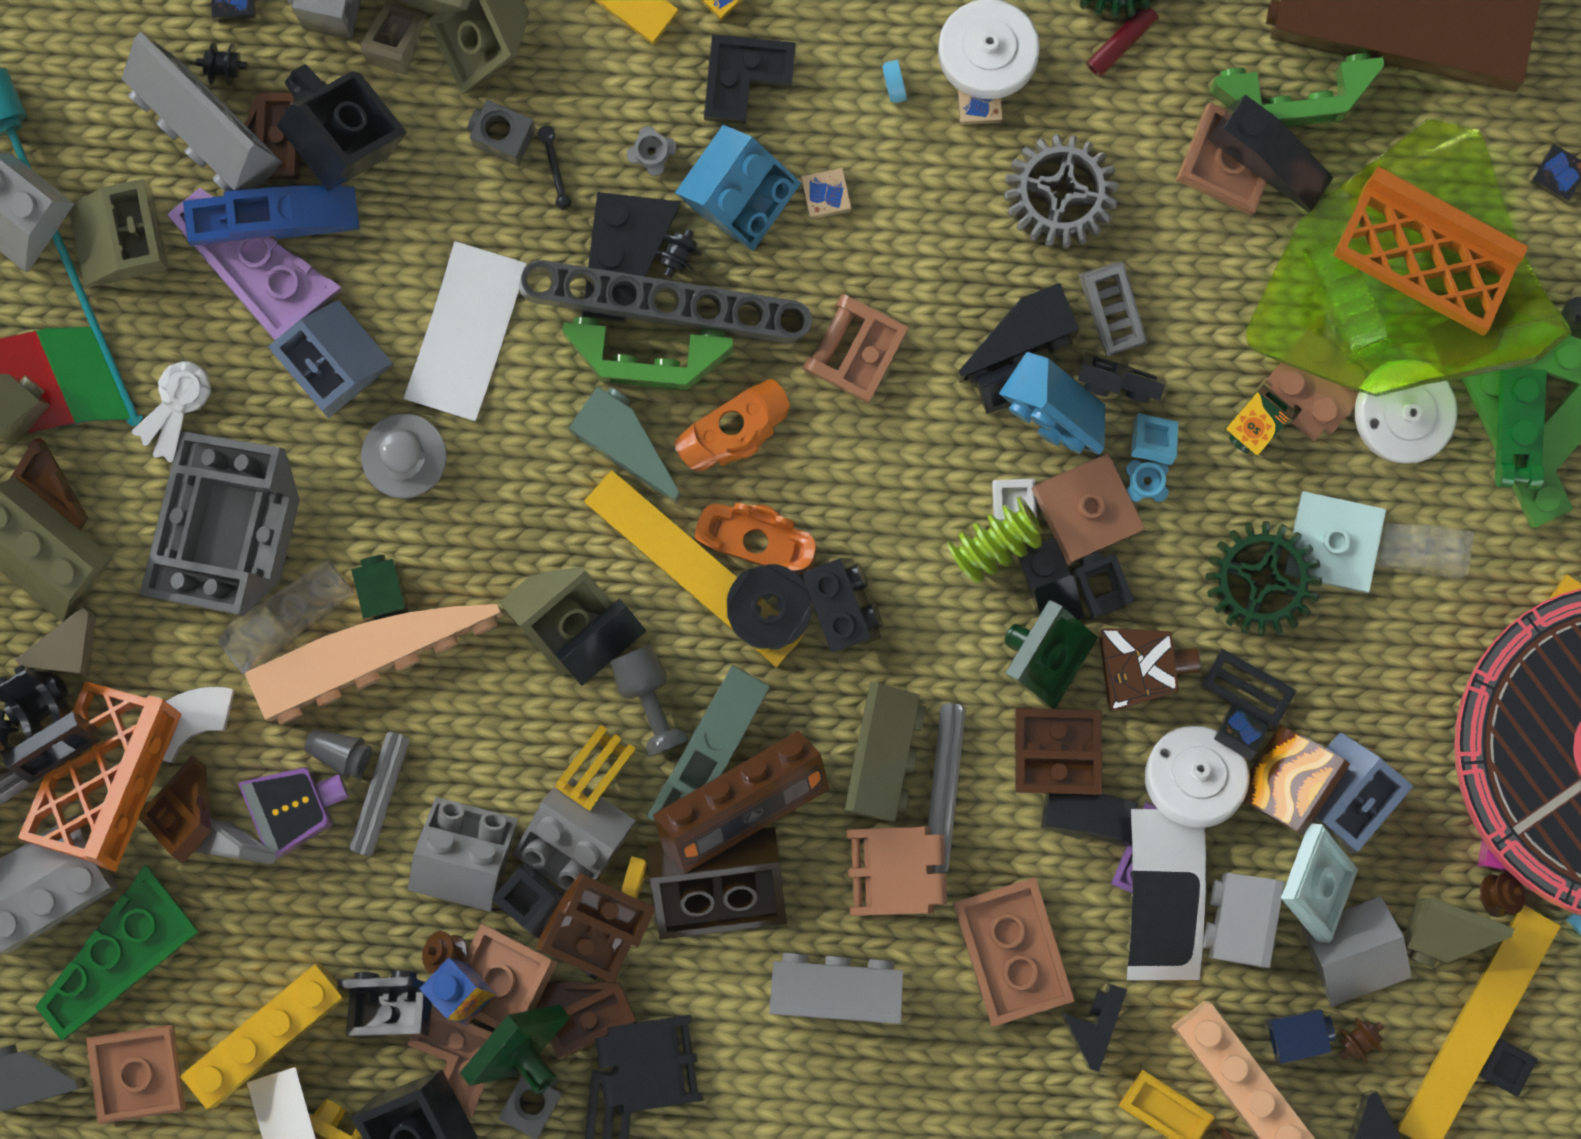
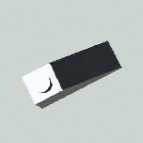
M1246 94L1229 106L1208 138L1210 142L1308 213L1314 209L1333 179L1332 175L1280 119Z

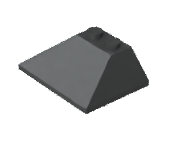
M184 431L180 432L140 591L141 596L244 616L280 583L300 501L285 449Z

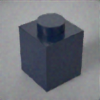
M1312 1009L1266 1020L1275 1062L1282 1064L1332 1052L1330 1042L1336 1041L1335 1030L1331 1017H1324L1322 1009Z

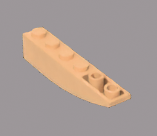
M497 604L451 606L403 613L362 623L324 636L244 674L264 719L269 722L277 720L279 725H283L303 715L301 709L316 702L318 707H323L342 698L340 691L355 684L357 689H362L381 680L379 673L394 666L398 672L420 662L418 655L432 648L438 654L458 645L459 642L456 637L473 631L474 636L490 631L498 626L496 619L504 615Z
M1203 1001L1171 1026L1256 1139H1315L1212 1003Z

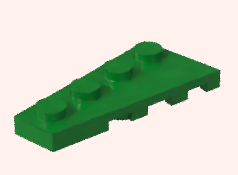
M144 865L137 874L135 881L120 896L101 925L93 931L72 962H69L35 1006L61 1041L69 1038L200 933V930L149 865Z

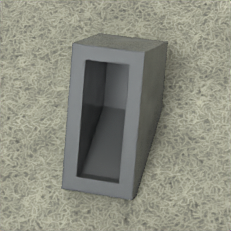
M16 1044L0 1048V1112L85 1088L83 1078L32 1050L18 1052Z

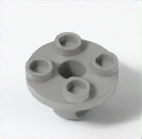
M412 414L391 415L379 421L366 435L361 450L362 467L370 483L383 494L403 500L421 496L431 490L442 477L448 458L444 440L438 430L429 421Z

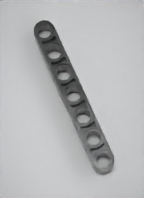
M535 260L529 263L523 269L519 280V289L522 296L536 304L699 330L716 329L726 332L725 334L780 343H794L800 340L810 330L812 324V315L809 309L803 303L794 300L545 260ZM533 272L545 273L550 279L551 287L544 292L533 291L527 283V277ZM577 278L585 279L591 284L593 293L586 299L576 298L570 291V283ZM618 285L628 286L634 293V302L628 306L617 304L612 297L613 288ZM659 292L670 293L676 300V309L667 313L660 311L654 303L655 295ZM708 298L715 302L718 307L717 317L713 319L702 318L696 310L697 301ZM750 305L758 311L760 320L757 325L748 326L740 321L738 311L741 306ZM792 312L799 317L801 328L798 332L790 333L782 328L780 323L782 313Z

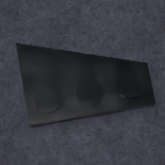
M597 192L588 267L646 277L656 257L655 253L660 251L665 240L664 235L667 234L673 219L681 207V201ZM587 280L584 299L590 297L593 293L592 286ZM618 285L612 290V297L619 305L628 306L635 300L634 293L628 286ZM582 312V317L594 318L599 321L625 324L627 318Z

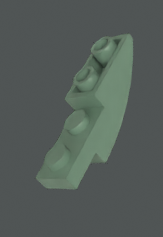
M732 664L648 812L647 817L654 821L653 814L723 773L770 685Z

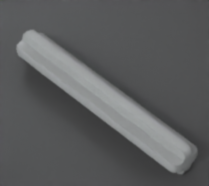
M954 703L942 704L940 709L928 826H931V835L944 834L945 865H932V872L945 873L949 870L966 713L965 706Z

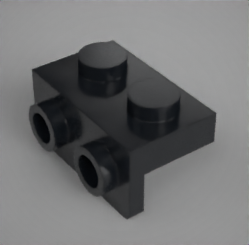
M839 558L803 573L806 587L830 651L838 652L856 644H867L882 638L878 629L883 627L882 618L874 603L869 604L864 591V588L868 587L865 572L859 563L854 564L852 558Z
M392 971L391 978H380V975L376 973L356 972L354 973V979L338 980L337 989L349 993L346 1036L354 1039L429 1037L432 1002L420 990V987L425 982L417 979V973L411 971Z

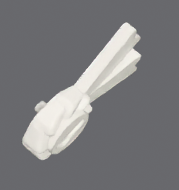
M191 361L171 364L164 370L158 381L162 403L132 430V434L141 436L144 446L149 445L158 432L162 430L154 449L153 457L164 456L170 463L173 462L185 413L201 409L211 394V383L208 373Z

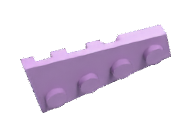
M199 188L184 201L212 198L213 196ZM181 202L167 215L187 238L183 202ZM270 236L193 246L274 341L300 319L319 310L342 291L341 286L331 279L324 277L298 256L296 257Z

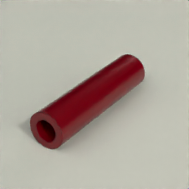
M1140 7L1136 11L1135 16L1129 18L1086 62L1089 70L1100 78L1159 19L1156 12L1151 7L1147 10Z

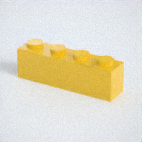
M322 963L314 964L180 1075V1077L207 1110L216 1108L349 996L345 991L337 989L338 983Z

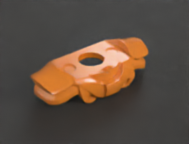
M769 379L751 388L749 387L693 423L674 441L679 457L694 471H705L717 463L723 467L733 461L750 458L759 451L758 448L764 441L774 434L773 427L787 417L790 405L784 389L775 380ZM730 412L738 413L744 419L742 430L734 435L723 433L719 426L721 418Z
M719 503L708 505L703 510L695 528V539L717 552L760 566L767 564L782 565L798 575H803L804 572L812 569L817 550L815 540L811 534L794 528L795 522L793 520L783 517L774 508L763 504L745 505L735 503L734 507ZM751 531L762 532L768 539L767 548L761 553L749 552L743 544L745 535Z

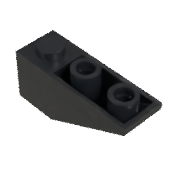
M1055 284L1020 298L958 371L957 379L959 383L969 380L971 385L977 384V375L1014 362L1018 365L1026 352L1034 354L1048 348L1049 353L1052 354L1073 345L1071 338L1077 336L1079 327L1061 284Z
M525 863L514 872L491 900L524 929L539 939L564 894L538 871ZM582 970L584 973H586L594 980L597 979L598 976H595L589 972Z

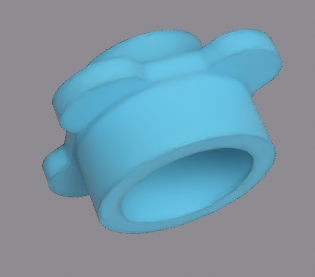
M1133 460L1127 465L1126 472L1130 476V487L1127 489L1131 501L1138 502L1142 498H1153L1156 502H1162L1167 498L1169 494L1168 489L1165 487V475L1169 470L1167 464L1159 462L1141 463L1139 460ZM1149 477L1151 484H1144V478Z

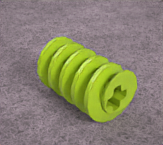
M1021 496L1016 498L1019 511L1016 513L1007 505L1002 506L1003 521L997 519L993 514L987 515L990 525L988 530L984 529L979 523H974L973 527L976 537L973 539L965 532H959L960 547L957 548L948 540L949 549L959 568L973 582L978 584L984 581L983 570L990 575L998 573L997 560L1004 566L1011 565L1013 563L1012 552L1020 558L1026 556L1028 551L1026 543L1034 549L1041 547L1042 539L1040 533L1042 534V528L1033 511Z

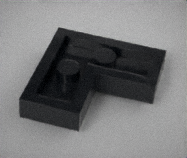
M712 34L704 120L746 124L750 83L792 87L796 42Z
M1085 352L1079 370L1078 381L1085 383V390L1100 396L1107 397L1110 391L1119 394L1120 389L1123 388L1126 389L1125 396L1139 402L1149 403L1151 398L1160 401L1165 388L1166 378Z

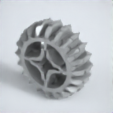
M1059 134L1053 135L1052 147L1050 148L1043 138L1037 139L1036 149L1038 154L1026 146L1022 150V155L1026 162L1014 159L1011 168L1018 174H1008L1005 180L1007 185L1017 188L1008 190L1004 194L1005 201L1018 202L1009 208V216L1016 217L1022 214L1024 216L1018 222L1017 229L1023 231L1031 225L1034 229L1029 239L1035 242L1039 238L1040 233L1046 234L1045 246L1049 248L1053 246L1055 237H1061L1062 248L1068 249L1071 243V235H1074L1080 245L1085 244L1087 237L1084 229L1097 237L1101 232V228L1096 221L1109 224L1112 216L1105 209H1115L1118 203L1117 199L1106 195L1117 192L1119 188L1117 182L1105 181L1114 174V167L1106 166L1100 169L1099 166L1106 158L1105 153L1100 152L1092 158L1089 154L1093 143L1089 141L1084 144L1082 150L1075 148L1077 144V136L1075 135L1070 137L1068 146H1062V139ZM1053 161H1062L1060 170L1051 177L1040 176L1039 179L1030 178L1031 174L1040 166ZM1074 164L1082 168L1089 175L1095 192L1088 191V186L1081 185L1075 180L1073 175ZM1066 174L1065 185L1068 186L1066 192L1071 191L1072 193H1067L1065 198L1062 199L1059 209H1056L1058 198L1055 197L1056 191L1051 192V190L1057 189L1063 175ZM1027 191L1035 192V197L1044 199L1049 206L1048 219L1041 216L1033 208ZM1083 204L1093 206L1082 218L1072 222L1061 223L1063 212L1067 208L1072 206L1083 207Z

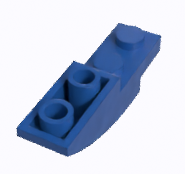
M324 186L256 188L226 191L224 196L183 201L189 246L275 236L277 240L360 230L355 187L337 186L330 191H327Z

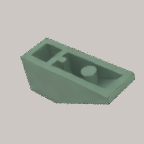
M597 386L570 425V433L677 504L681 498L679 490L634 411L628 407L631 400L612 387L605 392Z

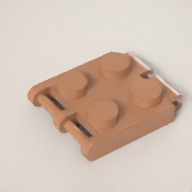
M1320 317L1265 381L1271 387L1270 390L1290 407H1295L1300 411L1291 423L1313 441L1323 431L1330 436L1355 407L1358 393L1368 378L1362 369L1370 376L1380 368L1379 366L1376 368L1372 367L1353 351L1354 345L1349 341L1347 344L1343 343L1323 326L1326 322ZM1318 332L1325 339L1320 338L1316 333ZM1330 343L1334 345L1338 350H1340V352H1337L1333 347H1331ZM1346 357H1348L1349 359H1351V360H1352L1355 364H1357L1358 366L1353 365L1351 362H1349V361L1346 359Z
M931 826L847 830V839L851 838L852 868L848 869V877H853L854 907H850V916L934 913V904H947L946 873L932 874V865H945L944 834L931 835ZM860 838H864L865 868H861ZM861 877H865L866 907H862Z

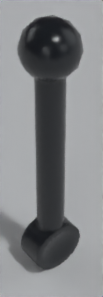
M543 126L539 129L538 137L545 144L558 197L555 200V204L558 209L567 210L570 208L572 200L565 193L553 145L555 132L550 126Z

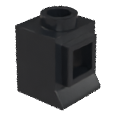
M1099 551L1079 560L1081 567L1075 569L1073 574L1091 620L1130 606L1134 602L1116 554L1105 557L1103 551ZM1106 572L1113 591L1095 598L1088 578Z

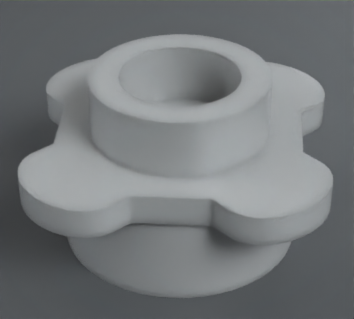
M646 126L640 129L639 137L636 139L634 147H630L627 150V159L631 164H640L647 168L650 175L658 176L664 172V163L667 158L675 154L676 144L673 139H665L661 134L655 132L653 127ZM649 148L656 150L653 155L648 154L647 151Z

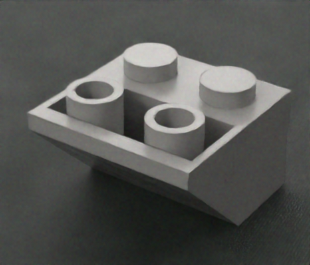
M572 778L568 784L575 787L578 782ZM554 786L541 802L512 855L527 863L530 867L567 891L580 873L597 881L600 879L636 820L603 798H600L592 810L589 811ZM585 788L582 793L589 797L592 791Z
M435 797L413 853L408 890L491 912L494 901L491 899L500 888L518 818Z

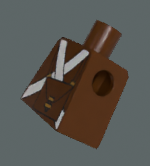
M1105 628L1098 632L1108 713L1175 694L1179 691L1177 675L1199 673L1201 671L1198 648L1174 650L1172 635L1169 631Z

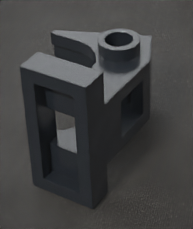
M21 665L14 669L16 675L9 680L6 676L0 678V700L5 703L4 710L9 720L15 726H22L25 738L22 743L2 754L8 770L27 782L32 783L98 743L101 739L96 726L75 712H70L66 700L69 692L64 681L58 675H53L51 672L36 671L31 668L26 669L24 665ZM52 714V724L42 729L40 721Z

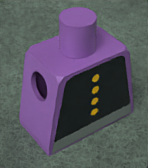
M308 767L238 783L261 842L276 854L275 860L285 856L331 827L334 823L328 806L349 798L347 788L340 774L317 783L312 769Z

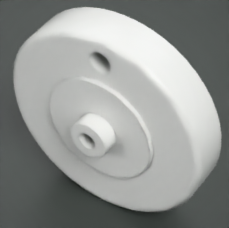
M977 0L960 7L947 19L939 38L938 57L944 75L958 90L980 99H998L1017 92L1031 79L1038 64L1040 41L1033 22L1018 7L1000 0Z
M1394 362L1379 368L1364 382L1355 404V422L1359 435L1365 445L1380 458L1395 463H1418L1438 454L1451 439L1458 417L1456 397L1447 379L1433 367L1419 362Z
M1185 726L1167 733L1157 742L1146 764L1145 785L1150 799L1163 815L1183 826L1206 828L1223 823L1239 809L1249 788L1250 774L1245 757L1216 741L1214 737L1217 730L1212 728Z

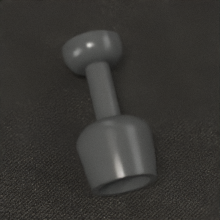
M647 646L612 660V670L619 694L626 699L639 697L654 733V736L648 740L646 745L648 756L656 755L689 741L687 735L681 729L674 728L670 730L655 690L664 685L667 676L652 647Z

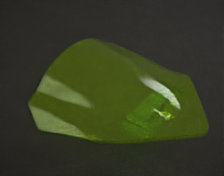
M1426 119L1377 159L1339 186L1300 220L1246 330L1247 343L1252 350L1322 379L1375 397L1421 385L1534 364L1571 335L1570 327L1560 311L1544 292L1526 256L1517 266L1491 327L1485 336L1476 333L1333 256L1357 205L1360 192L1378 166L1519 241L1505 207L1481 130L1432 119ZM1369 206L1366 207L1365 211L1372 225L1387 222L1384 214ZM1409 227L1402 228L1409 245L1425 242L1422 234ZM1392 231L1376 234L1383 251L1399 248ZM1365 236L1350 240L1349 248L1362 255L1372 254ZM1446 247L1440 248L1447 266L1462 262L1459 254ZM1429 251L1414 254L1421 271L1436 268ZM1403 256L1388 259L1392 271L1401 276L1410 274ZM1483 267L1477 268L1485 286L1499 282L1500 276ZM1467 271L1451 274L1459 292L1474 288ZM1441 277L1425 280L1431 292L1439 296L1448 294ZM1478 297L1463 300L1468 312L1481 319L1483 318L1485 311Z

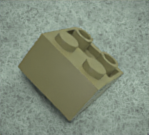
M144 179L102 187L74 202L75 204L69 213L83 282L86 288L169 270L153 191Z

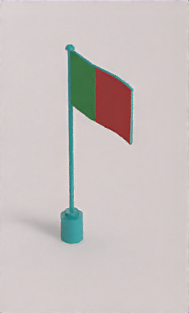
M0 68V136H9L18 159L32 169L16 131L23 127L21 122L26 119L27 113L8 69ZM57 229L52 236L90 327L45 328L1 338L0 374H10L19 379L27 375L45 390L41 397L50 406L27 433H37L86 421L127 420L130 426H137L143 421V415H138Z

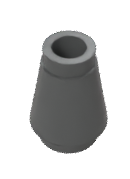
M313 729L310 732L304 747L306 753L311 754L345 778L350 776L361 777L369 764L372 754L371 746L364 744L363 738L320 731L318 729Z

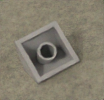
M1381 896L1344 909L1330 943L1317 942L1303 925L1300 926L1330 1007L1412 978L1404 936Z

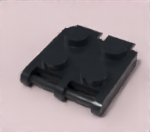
M691 1015L607 1027L608 1036L595 1038L599 1068L613 1066L614 1075L601 1077L605 1107L618 1106L619 1114L704 1101L703 1092H698L694 1062H698L697 1053L693 1054L688 1025L692 1023ZM676 1025H680L684 1055H680ZM682 1064H686L690 1094H686Z

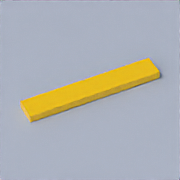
M611 470L584 500V503L733 631L727 618V596L737 577ZM762 598L758 601L757 605L762 609L761 617L767 619L769 615L776 617L779 615ZM804 634L797 641L780 650L753 649L775 668H778L804 638Z
M1525 905L1519 913L1514 915L1509 924V927L1515 928L1513 936L1499 942L1398 1124L1397 1131L1411 1139H1444L1559 931L1560 925Z

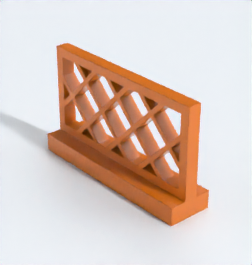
M1378 166L1362 188L1357 199V205L1333 256L1476 333L1485 336L1491 327L1514 272L1526 254L1528 246ZM1369 206L1384 214L1387 222L1372 225L1365 211L1366 207ZM1409 227L1422 234L1425 242L1409 245L1402 228ZM1392 231L1399 248L1383 251L1376 234ZM1365 236L1372 254L1362 255L1349 248L1350 240ZM1446 247L1459 254L1462 262L1447 266L1440 248ZM1429 251L1436 268L1421 271L1414 254ZM1403 256L1410 274L1401 276L1392 271L1388 259ZM1483 267L1500 276L1499 282L1485 286L1477 268ZM1467 271L1474 288L1459 292L1451 274ZM1441 277L1448 294L1439 296L1431 292L1425 280ZM1478 297L1485 311L1483 318L1481 319L1468 312L1463 300Z
M85 681L72 711L97 728L113 720L118 735L102 744L99 742L94 744L88 752L75 759L68 760L45 774L18 839L28 844L95 863L101 868L116 872L182 714L164 699L150 695L148 698ZM94 695L105 698L109 710L90 720L87 711ZM134 707L142 708L143 710L137 724L126 730L120 715ZM123 745L125 753L120 764L109 769L104 754ZM97 759L102 774L83 784L78 769ZM71 774L75 789L57 798L54 789L58 780ZM106 784L108 793L104 803L93 809L87 794ZM80 798L85 814L66 823L61 808ZM54 813L59 828L44 837L36 835L41 820ZM89 823L92 831L85 848L76 847L71 833Z

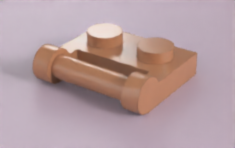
M841 294L835 305L838 310L815 354L812 358H807L802 369L808 374L824 380L869 404L909 327L847 295ZM852 318H859L864 323L837 371L828 366V363Z

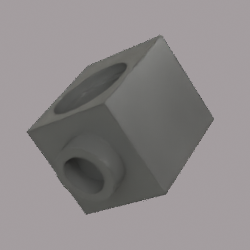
M486 100L482 110L476 108L473 112L467 131L471 133L469 138L473 147L519 166L536 131L533 119ZM494 124H507L510 127L508 136L502 140L491 139L488 136V132Z
M521 1076L498 1119L526 1135L538 1139L564 1091L556 1087L559 1080L556 1078L554 1082H550L552 1085L541 1092L545 1098L544 1109L540 1113L532 1114L527 1112L522 1105L523 1094L532 1088L524 1077Z

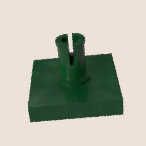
M1049 600L1031 630L1019 624H1014L1007 631L1004 640L1005 644L1018 653L1005 674L1042 704L1056 709L1098 637L1063 606Z
M561 1005L508 1014L460 1071V1075L469 1086L522 1075L535 1094L545 1091L552 1085L550 1082H554L557 1076L550 1070L539 1054L569 1020L570 1016Z

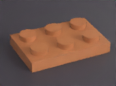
M1036 877L953 903L991 1027L1074 1002Z

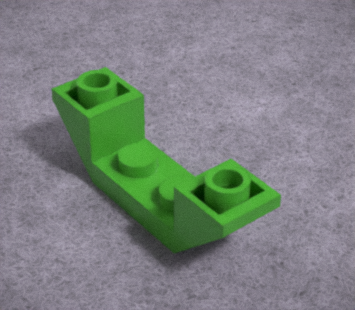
M1369 53L1347 56L1345 58L1346 62H1341L1335 71L1338 96H1334L1333 91L1315 92L1308 95L1307 100L1292 101L1291 96H1277L1266 100L1267 104L1262 105L1258 72L1246 73L1245 68H1231L1221 71V76L1215 77L1211 85V93L1228 108L1246 94L1280 119L1286 127L1338 122L1345 118L1384 67L1383 57L1371 59V54Z
M575 317L574 323L563 322L562 330L568 342L602 383L682 391L690 389L733 354L734 346L733 338L725 337L726 332L721 330L701 329L700 335L690 334L688 364L686 368L680 367V361L665 358L655 359L654 364L638 363V357L615 354L612 361L605 360L608 332L606 326H599L598 319Z

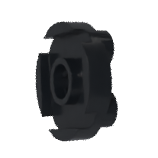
M778 564L762 565L744 571L733 582L727 596V618L734 633L747 645L760 650H780L797 641L808 627L811 618V597L805 582L791 569ZM771 596H774L778 599L776 606L781 612L777 617L769 615L765 619L760 616L762 609L757 603L761 598L768 601Z

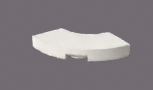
M224 687L197 688L167 700L166 702L182 715L163 761L174 763L180 748L196 735L207 731H225L235 690Z

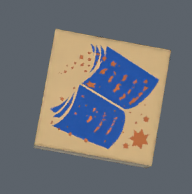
M957 89L960 125L1002 122L1001 98L980 99L969 96Z
M843 168L801 176L810 220L851 211Z

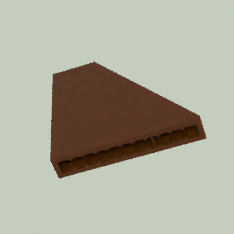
M1271 0L1265 24L1272 25L1270 39L1346 56L1369 53L1371 54V59L1383 57L1384 64L1516 92L1524 83L1541 0Z

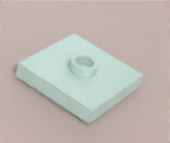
M1302 491L1292 536L1296 532L1302 535L1300 542L1295 546L1298 550L1306 545H1312L1313 552L1304 558L1305 562L1312 560L1320 561V568L1309 571V576L1321 577L1322 584L1368 593L1386 509ZM1288 555L1284 575L1300 579L1299 569L1293 558Z
M1311 823L1303 838L1281 899L1317 942L1330 943L1358 868L1322 824Z

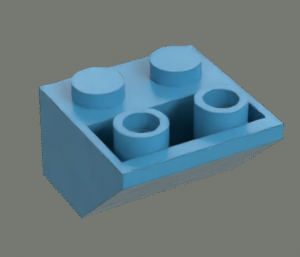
M722 125L675 193L704 219L748 249L754 251L801 182L752 136Z
M1026 352L999 392L1003 398L1011 403L1008 410L1024 422L1030 423L1033 421L1040 427L1037 433L1053 445L1059 446L1062 443L1078 454H1081L1084 449L1100 455L1105 445V404L1085 390L1082 385L1049 358Z

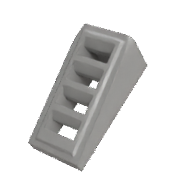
M1117 261L1080 273L1079 277L1106 356L1147 344L1124 263ZM1114 277L1116 285L1097 290L1095 283ZM1120 294L1122 301L1102 307L1101 299ZM1123 310L1126 311V318L1107 323L1105 316ZM1131 326L1132 334L1112 340L1110 332Z
M211 819L212 832L205 838L200 848L195 851L265 864L275 863L276 854L233 823Z

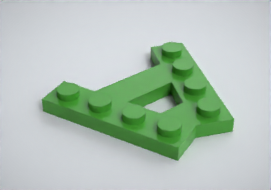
M1515 315L1510 318L1498 356L1460 375L1495 451L1500 368L1547 370V375L1575 385L1544 420L1542 461L1544 483L1540 490L1526 489L1523 484H1513L1512 486L1530 527L1535 528L1573 510L1556 470L1581 443V339ZM1514 455L1513 464L1515 467L1525 466V455Z

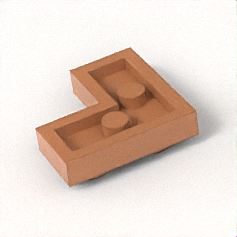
M432 1007L429 1037H411L408 1045L447 1061L443 1072L466 1116L472 1118L486 1083L469 1086L460 1075V1071L493 1032L470 1022L468 1025L448 1020L438 1009Z

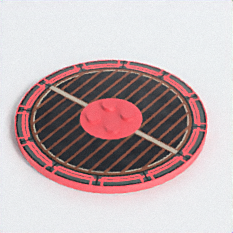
M1581 589L1560 594L1528 610L1507 626L1490 644L1477 662L1462 695L1456 720L1454 748L1459 786L1467 811L1489 850L1504 868L1531 891L1554 905L1581 916Z

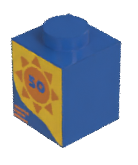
M450 957L420 987L424 995L446 1019L468 1025L496 995L494 990L470 964Z

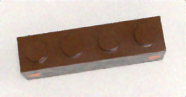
M797 731L653 814V818L663 850L681 871L686 874L830 790L821 754Z

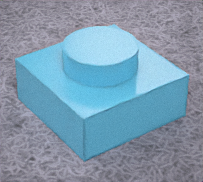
M1138 413L1133 421L1131 456L1172 465L1177 456L1178 422Z

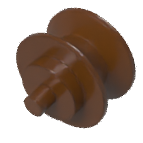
M1509 871L1502 872L1499 876L1488 875L1482 880L1480 886V901L1485 910L1493 917H1502L1506 913L1517 914L1524 906L1526 890L1522 883Z
M437 931L428 938L424 945L422 954L423 964L430 973L434 974L449 957L466 963L468 946L464 938L459 935L450 936L447 932Z
M1356 1017L1354 1018L1356 1029L1351 1033L1343 1029L1339 1030L1343 1037L1340 1043L1344 1049L1338 1054L1343 1060L1350 1056L1355 1062L1360 1059L1367 1065L1368 1059L1366 1054L1370 1050L1375 1049L1381 1053L1384 1052L1380 1045L1383 1039L1379 1034L1384 1027L1380 1022L1373 1026L1368 1020L1362 1022Z

